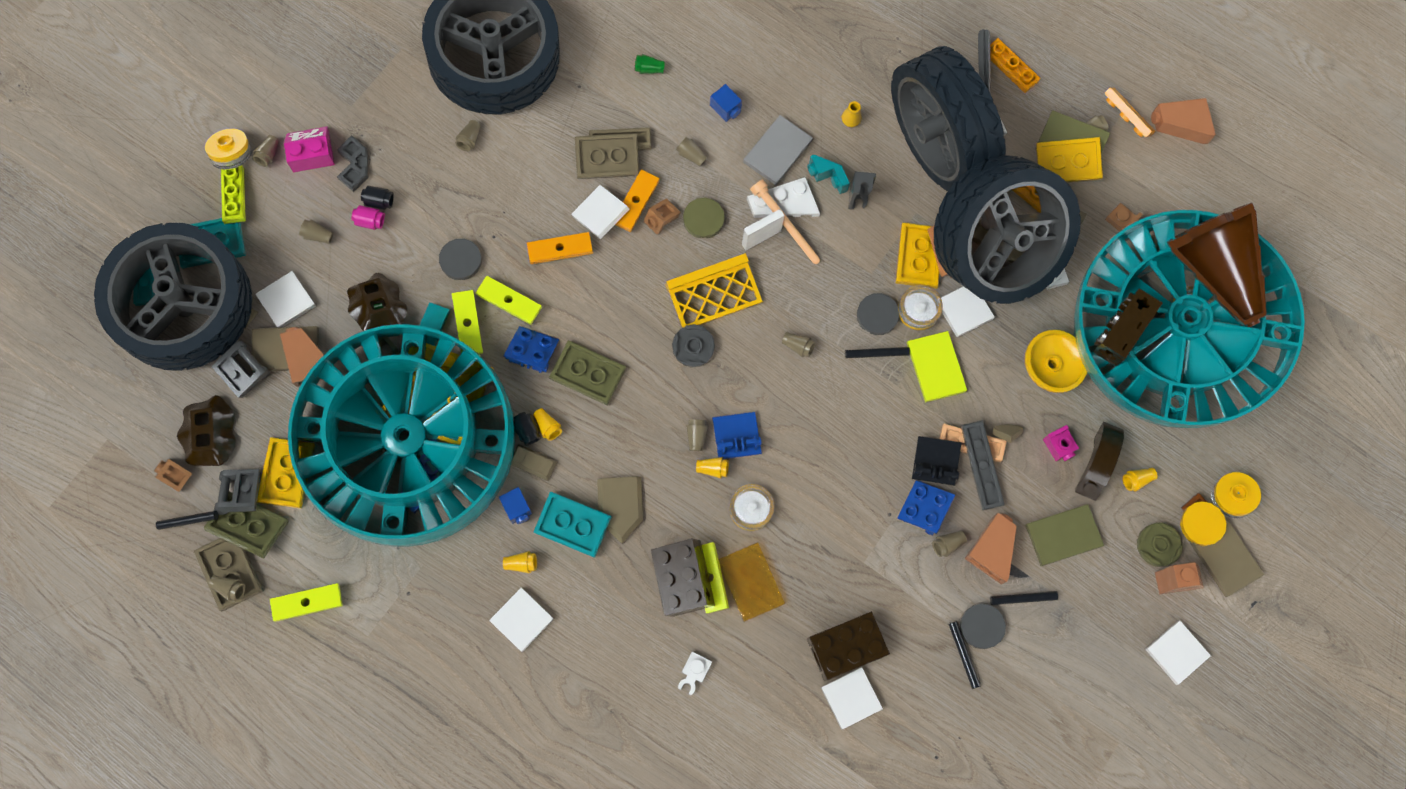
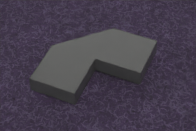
M351 135L337 149L338 153L350 162L337 178L354 192L368 179V150Z

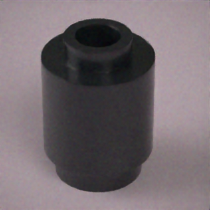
M368 185L361 192V201H363L364 206L385 210L393 205L394 193L388 189Z
M522 412L514 417L515 431L525 446L534 444L541 439L539 435L540 430L530 413Z

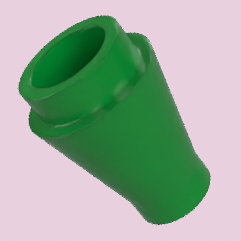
M645 54L636 55L634 71L639 72V74L663 73L665 61H660Z

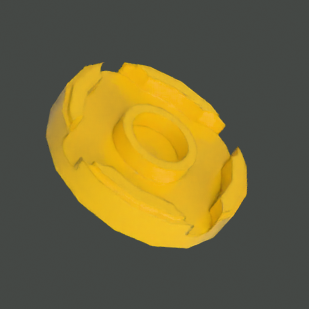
M1203 501L1193 503L1184 510L1180 520L1181 530L1190 542L1200 546L1215 544L1222 539L1226 532L1227 523L1225 516L1212 503Z

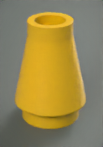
M856 101L850 102L849 106L842 113V121L847 127H855L862 120L861 106Z
M543 408L533 413L543 438L552 441L562 433L561 424L545 412Z
M719 457L697 460L696 473H703L720 479L728 476L729 461L727 459Z
M1151 467L1127 471L1123 475L1122 480L1128 491L1136 492L1156 480L1158 476L1156 470Z
M527 551L503 557V569L531 573V571H536L537 556L535 553Z

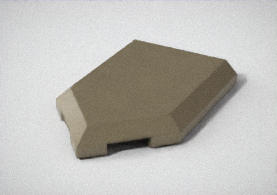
M641 477L598 479V511L612 516L607 531L623 544L629 535L643 522Z

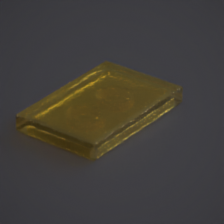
M758 542L718 559L720 569L743 622L785 605Z

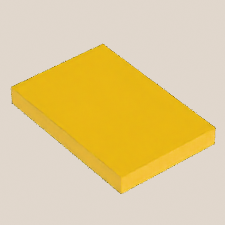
M1100 137L1036 143L1037 164L1056 173L1066 182L1100 180L1103 178Z
M910 223L901 224L895 283L938 288L939 268L927 230L932 226Z
M270 437L257 502L302 509L305 492L292 466L288 440ZM299 441L300 459L313 456L315 444Z

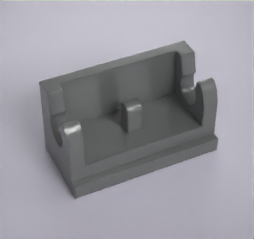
M855 171L849 191L848 209L854 210L856 199L863 201V209L867 206L868 195L873 189L876 173Z

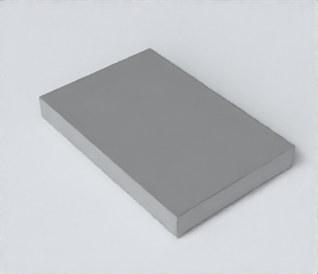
M779 115L743 159V163L774 185H777L809 146L813 137Z

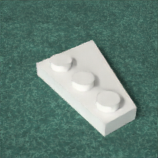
M805 177L768 189V193L786 216H820L819 209ZM754 194L747 196V201L754 218H764L773 213L762 198L754 196Z

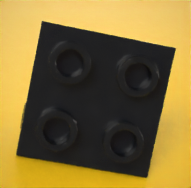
M918 436L912 479L955 486L956 480L959 478V471L957 470L962 443Z

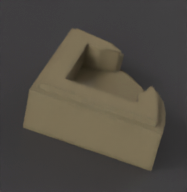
M1010 424L999 425L993 428L992 435L1011 443L1023 434V427Z

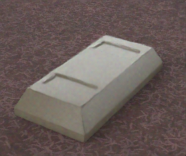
M519 444L514 451L511 461L512 466L546 481H549L557 464V461Z

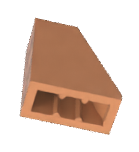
M1206 98L1160 103L1152 112L1151 120L1155 124L1157 132L1201 144H1208L1216 135Z
M292 327L286 329L285 333H281L280 337L292 383L298 387L301 386L309 371L324 354L302 328Z
M997 513L992 517L965 559L1002 585L1009 579L1017 525L1012 523L1013 520L1006 514Z
M1196 562L1173 565L1155 572L1159 595L1204 588L1200 568Z

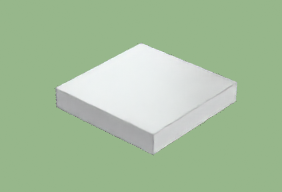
M599 185L571 215L601 239L630 209L608 190Z
M781 209L744 228L742 246L745 251L781 232L784 214Z
M293 271L256 293V296L278 328H283L316 307Z
M964 286L938 299L941 312L956 337L994 319V315L985 300L980 299Z
M520 588L489 621L523 652L554 619L527 592Z
M1177 621L1145 649L1176 685H1179L1211 656L1181 621Z
M862 667L821 687L841 730L883 709Z

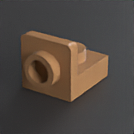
M666 198L649 208L644 222L656 234H659L663 227L678 218L681 212Z
M1120 203L1105 220L1120 232L1138 221L1143 214L1139 212L1136 216Z
M167 459L166 462L161 460L154 470L157 473L155 478L180 492L192 475L191 472L170 459Z

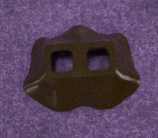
M375 273L368 281L354 285L347 290L349 297L348 312L363 331L380 326L402 324L407 314V305L399 300L400 290L398 285L381 273ZM378 285L379 291L367 294L364 290L366 286ZM384 300L386 307L378 310L372 309L370 305L372 302Z
M215 395L209 400L190 404L183 409L184 420L177 432V439L185 451V461L187 464L194 466H220L228 460L236 446V439L232 431L235 419L234 412L223 398ZM209 413V423L197 426L195 421L196 414ZM202 434H210V444L197 447L196 437Z

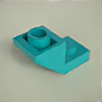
M817 155L810 156L807 168L809 174L814 176L816 182L831 177V183L835 189H838L839 194L848 191L850 182L842 165Z

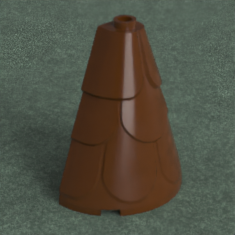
M1253 203L1237 207L1231 212H1226L1176 235V239H1170L1166 242L1171 252L1241 325H1247V327L1254 326L1261 322L1260 318L1266 316L1265 280L1261 268V247L1258 240L1257 214Z

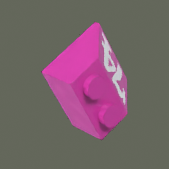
M328 126L286 134L284 141L286 161L293 173L334 165Z

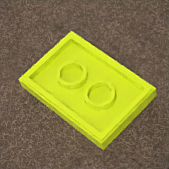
M948 331L907 341V347H909L910 356L925 403L967 392Z

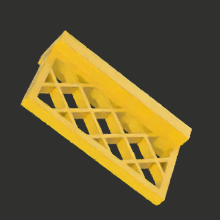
M746 253L666 281V289L670 294L682 328L686 325H701L763 302L749 267ZM745 269L748 276L745 284L733 279L737 271ZM720 277L729 280L725 291L714 286L716 280ZM732 282L743 287L739 297L727 292ZM703 284L710 288L706 298L694 293L698 285ZM745 288L754 292L756 300L748 302L741 299ZM712 289L723 294L719 304L708 299ZM683 291L690 294L686 305L677 301L675 293ZM726 295L737 300L734 308L728 309L721 306ZM692 296L704 301L700 311L688 306ZM706 302L717 307L714 315L708 316L701 313ZM679 306L684 308L683 312H681ZM686 309L698 314L695 322L685 323L683 315Z

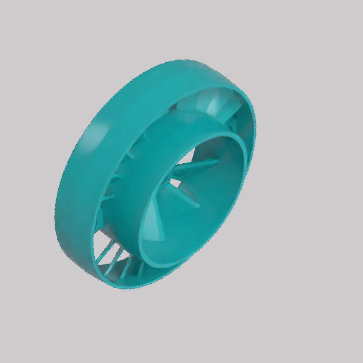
M1175 210L1151 215L1134 222L1116 234L1100 250L1088 267L1079 287L1074 312V334L1081 361L1092 381L1110 401L1125 412L1146 422L1172 428H1202L1216 426L1237 419L1269 400L1290 376L1299 357L1305 326L1301 293L1283 257L1260 234H1258V240L1261 247V268L1266 276L1264 278L1265 294L1274 291L1277 300L1266 302V315H1281L1282 322L1266 320V316L1260 318L1261 322L1254 326L1247 327V325H1241L1216 300L1210 304L1207 302L1214 295L1196 278L1193 294L1187 295L1184 270H1190L1171 252L1166 242L1170 239H1176L1175 229H1190L1220 214L1198 210ZM1151 231H1154L1157 243L1160 249L1159 252H1157L1152 237L1150 235ZM1130 239L1135 249L1141 256L1143 260L1142 262L1139 260V258L1127 244V240ZM1109 253L1130 274H1126L1105 256ZM1154 271L1175 301L1171 303L1140 280L1139 277ZM1093 273L1117 286L1118 289L1114 292L1087 287L1091 274ZM1140 288L1163 303L1157 312L1165 313V318H1153L1126 359L1103 375L1100 368L1106 366L1109 362L1095 354L1094 351L1090 352L1088 346L1094 345L1099 335L1105 329H1109L1106 325L1118 310L1121 311L1118 307L1130 292L1134 294ZM1096 298L1103 299L1105 306L1098 305ZM1082 312L1106 316L1105 326L1083 327ZM1184 314L1190 315L1193 322H1187ZM1274 330L1281 334V339L1275 337ZM1167 332L1171 333L1157 347H1155L1149 354H1147L1141 361H1139V359L1136 357V354L1138 352H1140L1141 350L1149 346L1151 343L1165 335ZM1261 345L1281 349L1273 372L1252 361ZM1184 354H1185L1183 380H1182V383H1181L1182 370H1183V362H1184ZM1246 369L1265 384L1259 393L1238 375L1242 370ZM1128 377L1133 382L1121 394L1116 388ZM1228 380L1232 382L1247 402L1239 410L1222 385ZM1145 389L1163 395L1160 415L1136 405ZM1211 389L1214 390L1224 417L1213 420L1205 392ZM1190 395H1194L1197 422L1186 421ZM1171 398L1178 400L1179 408L1172 406Z
M410 324L380 326L357 333L343 340L322 356L309 371L295 396L291 408L288 426L289 453L296 477L306 496L314 507L335 526L352 536L378 545L392 547L424 545L439 541L464 529L475 521L494 501L503 487L511 467L515 449L514 415L507 393L497 374L476 351L449 334L425 326ZM403 335L401 355L382 356L378 338ZM427 337L439 339L431 362L424 359ZM361 346L369 360L361 363L355 352V349ZM454 346L463 349V352L447 373L440 369ZM411 347H419L416 354H408ZM339 360L349 371L345 376L334 366ZM477 360L483 368L463 385L459 386L455 380ZM416 371L411 406L408 414L413 373ZM320 379L334 387L332 392L317 385ZM491 381L494 382L497 388L496 391L469 403L466 395ZM370 382L391 414V418L388 417L365 389L367 383ZM450 397L451 402L446 405L448 403L447 399ZM307 401L324 407L322 418L302 416ZM503 406L505 431L478 429L475 412ZM340 420L381 430V434L339 431L338 424ZM315 425H320V431L317 434H311L312 428ZM408 431V439L405 441L399 440L400 434ZM438 436H445L457 441L459 437H462L460 445L430 441L428 439H437ZM491 437L498 439V443L494 447L487 446V441ZM299 441L322 442L325 452L300 459L298 443ZM384 447L387 450L353 479L343 469V467ZM476 453L500 454L498 466L474 459ZM424 454V460L429 459L426 463L433 472L438 469V473H436L438 478L431 481L417 455L422 456ZM397 458H401L398 494H386L385 492ZM330 467L333 468L329 473L307 484L306 478ZM470 471L488 481L489 483L486 488L483 489L465 477ZM344 482L346 485L322 506L320 501ZM455 488L472 503L467 509L452 493ZM359 494L361 496L345 523L340 521V518ZM438 500L450 519L446 523H443L434 504ZM375 504L383 506L380 534L364 531ZM419 506L425 531L406 535L408 509ZM394 518H399V526L391 529L389 526L390 521Z

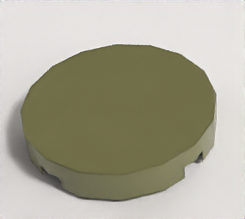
M697 198L691 201L684 210V227L688 233L696 238H712L723 228L724 211L720 204L713 199Z
M1154 523L1146 526L1139 533L1137 539V549L1140 556L1148 564L1155 567H1165L1175 563L1180 558L1183 544H1181L1179 533L1172 526L1165 523Z

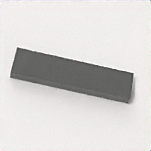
M983 420L961 425L982 510L1004 506Z

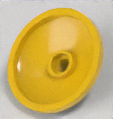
M1047 330L1034 337L1027 346L1025 352L1027 372L1031 379L1042 389L1053 393H1064L1073 390L1084 380L1087 370L1081 361L1076 346V339L1073 335L1061 330ZM1049 362L1053 364V368L1049 367Z

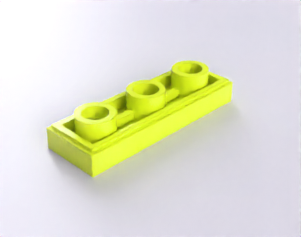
M242 164L221 167L222 221L224 224L246 221L244 167Z
M489 276L485 277L476 291V295L530 325H532L542 309V305ZM508 299H512L511 303H506Z
M468 290L452 293L459 340L478 354H482L483 347L474 291ZM470 321L471 325L466 327L464 323Z
M715 543L703 544L702 549L708 576L711 574L714 576L710 585L715 606L705 609L706 613L709 614L729 609Z
M338 583L270 599L274 622L343 606ZM309 599L310 604L305 607L304 602Z

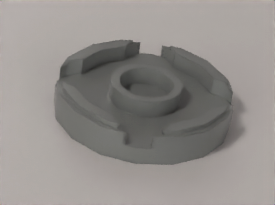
M454 239L442 247L439 254V264L442 271L449 278L466 280L479 271L482 264V256L478 247L472 241Z
M882 293L866 296L860 302L857 310V321L860 327L873 335H884L891 332L899 319V310L896 302L891 297Z
M696 324L686 325L680 329L674 336L672 343L673 354L677 361L688 367L704 365L712 357L715 349L714 338L710 332L703 326Z
M973 605L961 617V633L965 641L974 648L988 649L994 647L1001 642L1005 635L1006 624L1004 617L998 609L991 605Z

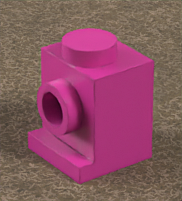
M1067 425L1048 434L1043 439L1055 461L1063 458L1065 462L1076 456L1075 451L1079 449ZM1062 440H1063L1064 444L1066 445V447L1062 446V444H1061V441H1062Z

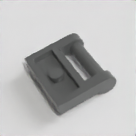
M242 340L233 344L211 366L238 398H243L260 380L266 378L270 373L247 350V345ZM237 354H240L255 371L252 376L235 358Z
M260 469L221 471L219 475L221 484L218 502L215 503L214 511H217L219 515H224L228 512L256 511L261 478ZM235 480L232 501L227 502L230 482Z

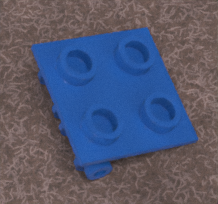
M519 326L503 357L509 360V363L521 364V367L527 364V369H530L532 366V369L539 371V373L547 372L548 362L559 339Z
M755 412L712 417L718 458L729 459L762 454L761 438L758 433Z
M916 480L897 519L925 529L927 534L933 536L934 533H938L955 494Z

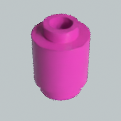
M358 205L357 209H353L351 216L355 226L373 230L381 229L385 219V214L380 212L379 209Z

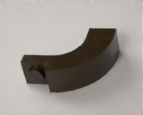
M1103 421L1094 438V448L1090 461L1075 488L1076 493L1094 501L1097 500L1103 487H1106L1117 464L1124 440L1123 429Z

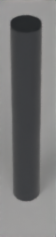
M909 347L845 350V359L909 356L910 351Z
M217 511L161 520L156 522V528L161 530L217 520L219 514Z
M1057 591L990 596L991 605L1058 600Z
M957 621L948 624L972 689L981 687Z

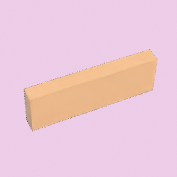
M943 424L939 439L961 442L960 452L967 453L961 428ZM987 435L993 461L1001 463L1007 441Z

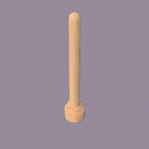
M763 179L750 189L754 196L764 200L772 212L781 209L768 193V185ZM783 212V226L812 263L818 264L820 262L818 255Z

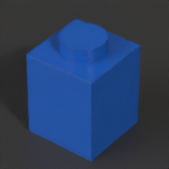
M725 84L710 96V106L727 122L729 119H734L740 114L742 100Z
M519 487L499 496L512 524H521L529 520L532 512Z

